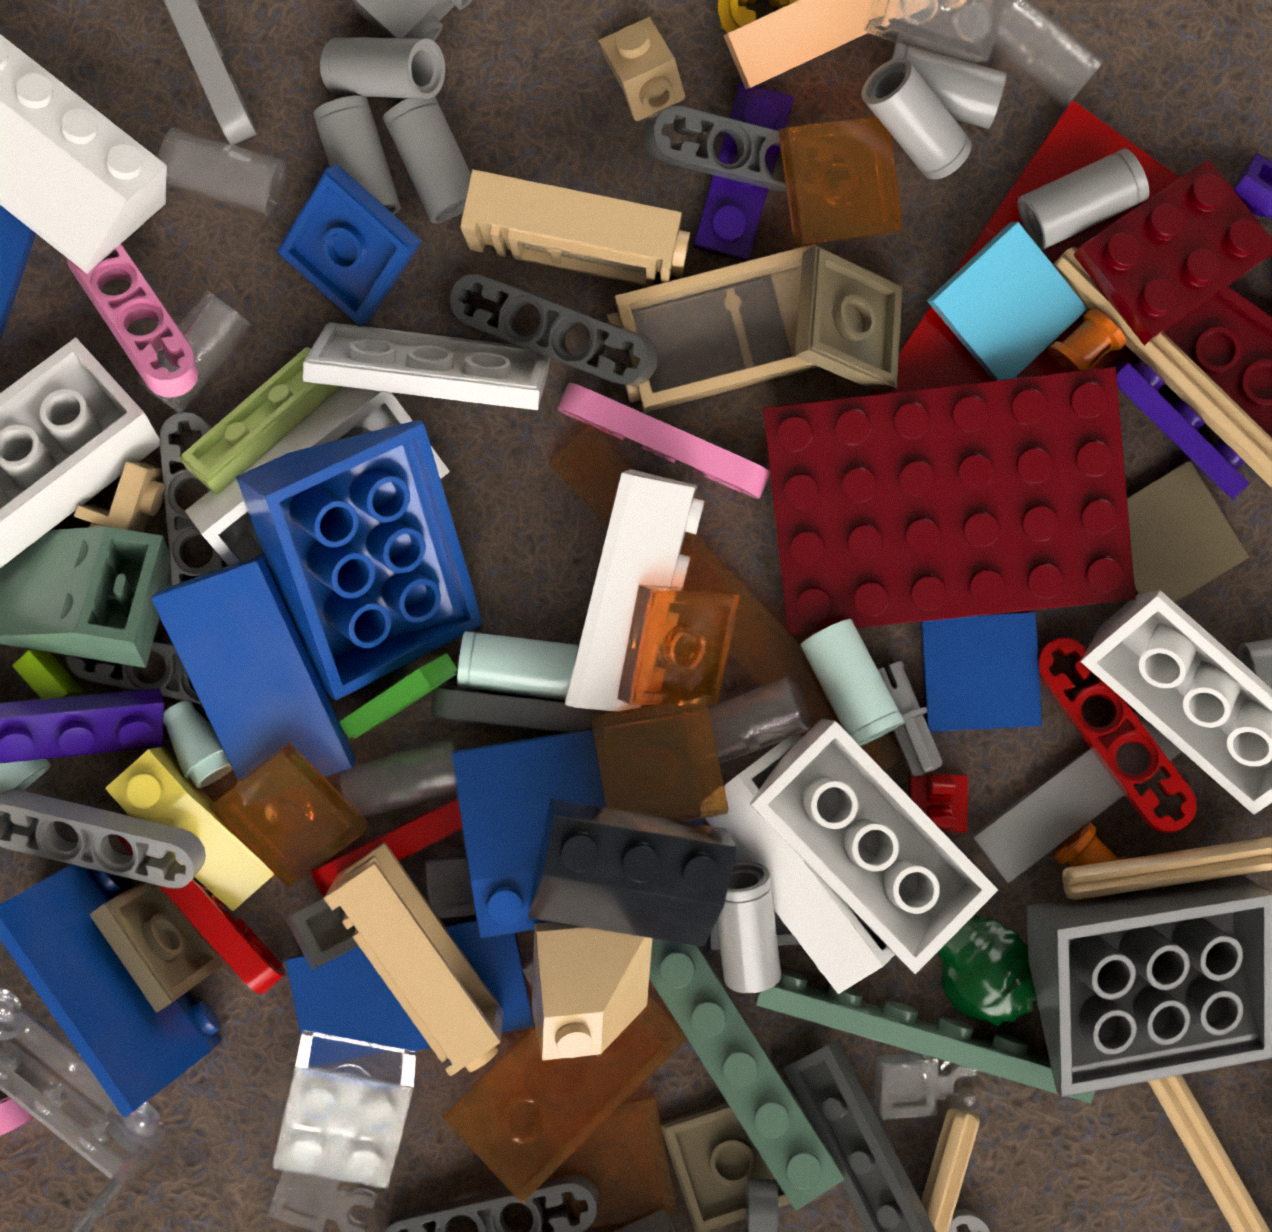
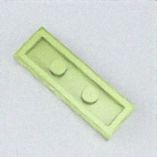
M306 347L179 457L187 470L214 494L218 495L236 479V476L241 475L341 387L303 382V362L311 351L310 348Z

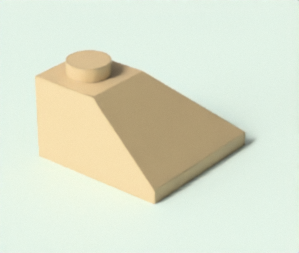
M557 922L534 924L532 1013L542 1060L601 1054L647 1006L652 938Z

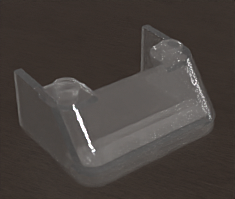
M0 988V1090L111 1179L70 1231L88 1232L150 1160L164 1138V1125L158 1111L147 1102L123 1118L76 1048L22 1005L15 994Z

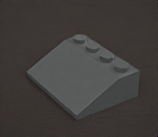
M1236 875L1081 900L1066 899L1027 906L1028 962L1056 1092L1061 1097L1272 1058V892L1244 875Z

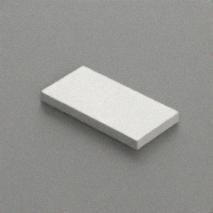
M329 322L303 362V382L538 410L549 371L550 357L514 344Z

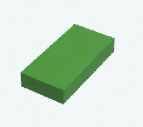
M448 653L418 668L339 721V724L349 739L352 737L356 739L384 723L455 676V672L458 669Z

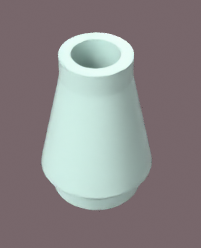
M181 701L164 712L163 723L167 728L183 778L191 779L196 788H202L216 782L233 770L212 725L196 710L192 702Z

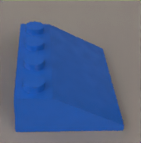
M416 420L289 452L236 476L269 571L324 691L335 701L462 636L465 631L470 632L483 625L429 438L422 421Z
M681 714L452 751L480 938L533 930L536 923L551 922L528 918L527 915L550 799L702 825Z
M71 864L0 904V940L118 1111L125 1118L211 1052L222 1041L217 1034V1031L221 1029V1024L212 1008L204 1001L196 1004L188 991L159 1012H155L89 915L106 902L120 895L119 890L123 888L120 876Z

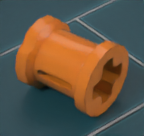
M1096 308L1089 309L1082 316L1083 323L1062 343L1055 341L1048 348V354L1062 372L1093 369L1111 350H1120L1126 344V338L1121 329L1102 311Z
M1088 822L1067 838L1055 851L1054 859L1059 864L1067 863L1070 867L1128 858L1126 856L1117 857L1095 835L1097 828L1091 822Z

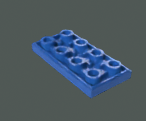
M262 554L161 589L151 597L248 802L353 767L356 758Z
M477 918L444 925L504 1010L502 1033L534 1027L535 1023L517 934L510 933L480 938ZM359 946L313 970L310 969L303 954L288 957L285 960L308 1073L431 1048Z

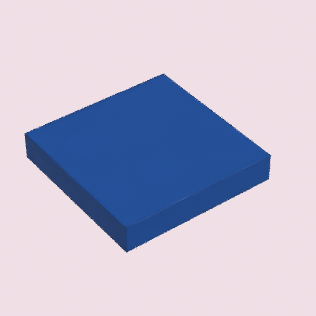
M336 163L325 169L277 252L361 327L374 316L422 243V240Z
M1036 612L992 614L920 622L924 707L928 710V713L925 714V720L930 732L1042 726Z

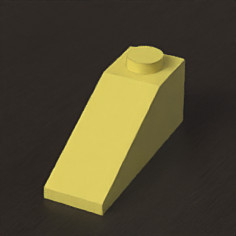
M164 746L148 749L105 788L129 816L182 828L197 836L205 847L206 859L202 868L195 875V878L232 911L236 910L276 874L272 867L201 788H196L191 779L183 778L179 763Z

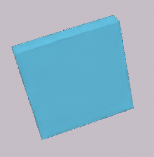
M1010 222L927 300L992 380L1015 378L1088 309L1019 222Z

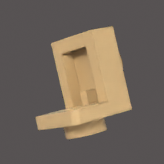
M650 17L598 40L602 53L624 91L629 110L636 121H640L655 112L684 100L685 93L675 58Z
M126 462L111 509L108 510L94 504L77 505L74 516L91 522L90 527L107 526L144 532L149 515L155 516L164 500V489L166 486L161 483L163 478L162 468L145 462Z

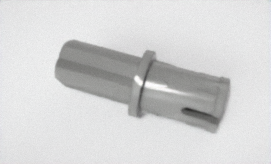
M903 661L890 664L889 668H887L895 689L891 686L885 668L878 669L905 721L904 724L894 729L893 732L910 774L921 776L942 766V759L924 718V714L928 713L926 707L920 708L904 670Z

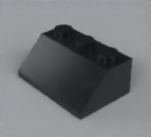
M550 799L529 903L528 918L704 947L725 905L736 845L727 830L722 828Z

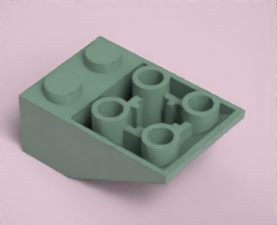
M107 526L48 531L0 568V644L146 668L160 618L151 597L157 591L167 588L171 577V555L162 535Z

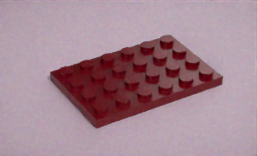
M1116 367L763 408L788 635L816 633L847 619H851L856 628L1136 600Z

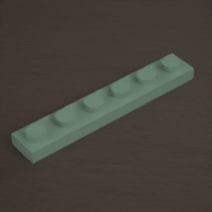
M652 938L649 979L795 1211L845 1180L840 1168L699 946Z
M782 968L781 979L775 986L768 990L754 993L756 1006L1058 1094L1049 1056L1028 1051L1029 1043L1012 1035L995 1033L994 1040L972 1034L974 1027L963 1021L944 1016L940 1017L939 1024L917 1018L918 1010L906 1004L890 1000L885 1001L883 1008L862 1002L863 994L854 989L848 988L840 994L831 985L828 992L807 986L808 978L804 975ZM1095 1091L1066 1097L1091 1104Z

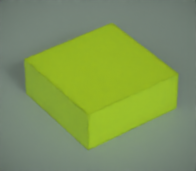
M28 650L12 665L41 699L79 696L84 691L50 652Z

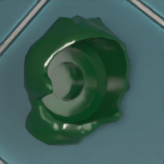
M974 914L937 952L942 961L941 985L952 1005L962 1014L977 1020L989 1021L998 1027L1004 1021L1015 1022L1019 1015L1033 1011L1032 1002L1037 999L1028 962V945L1023 942L1015 930L1006 927L1000 921L991 918L981 919L977 914Z

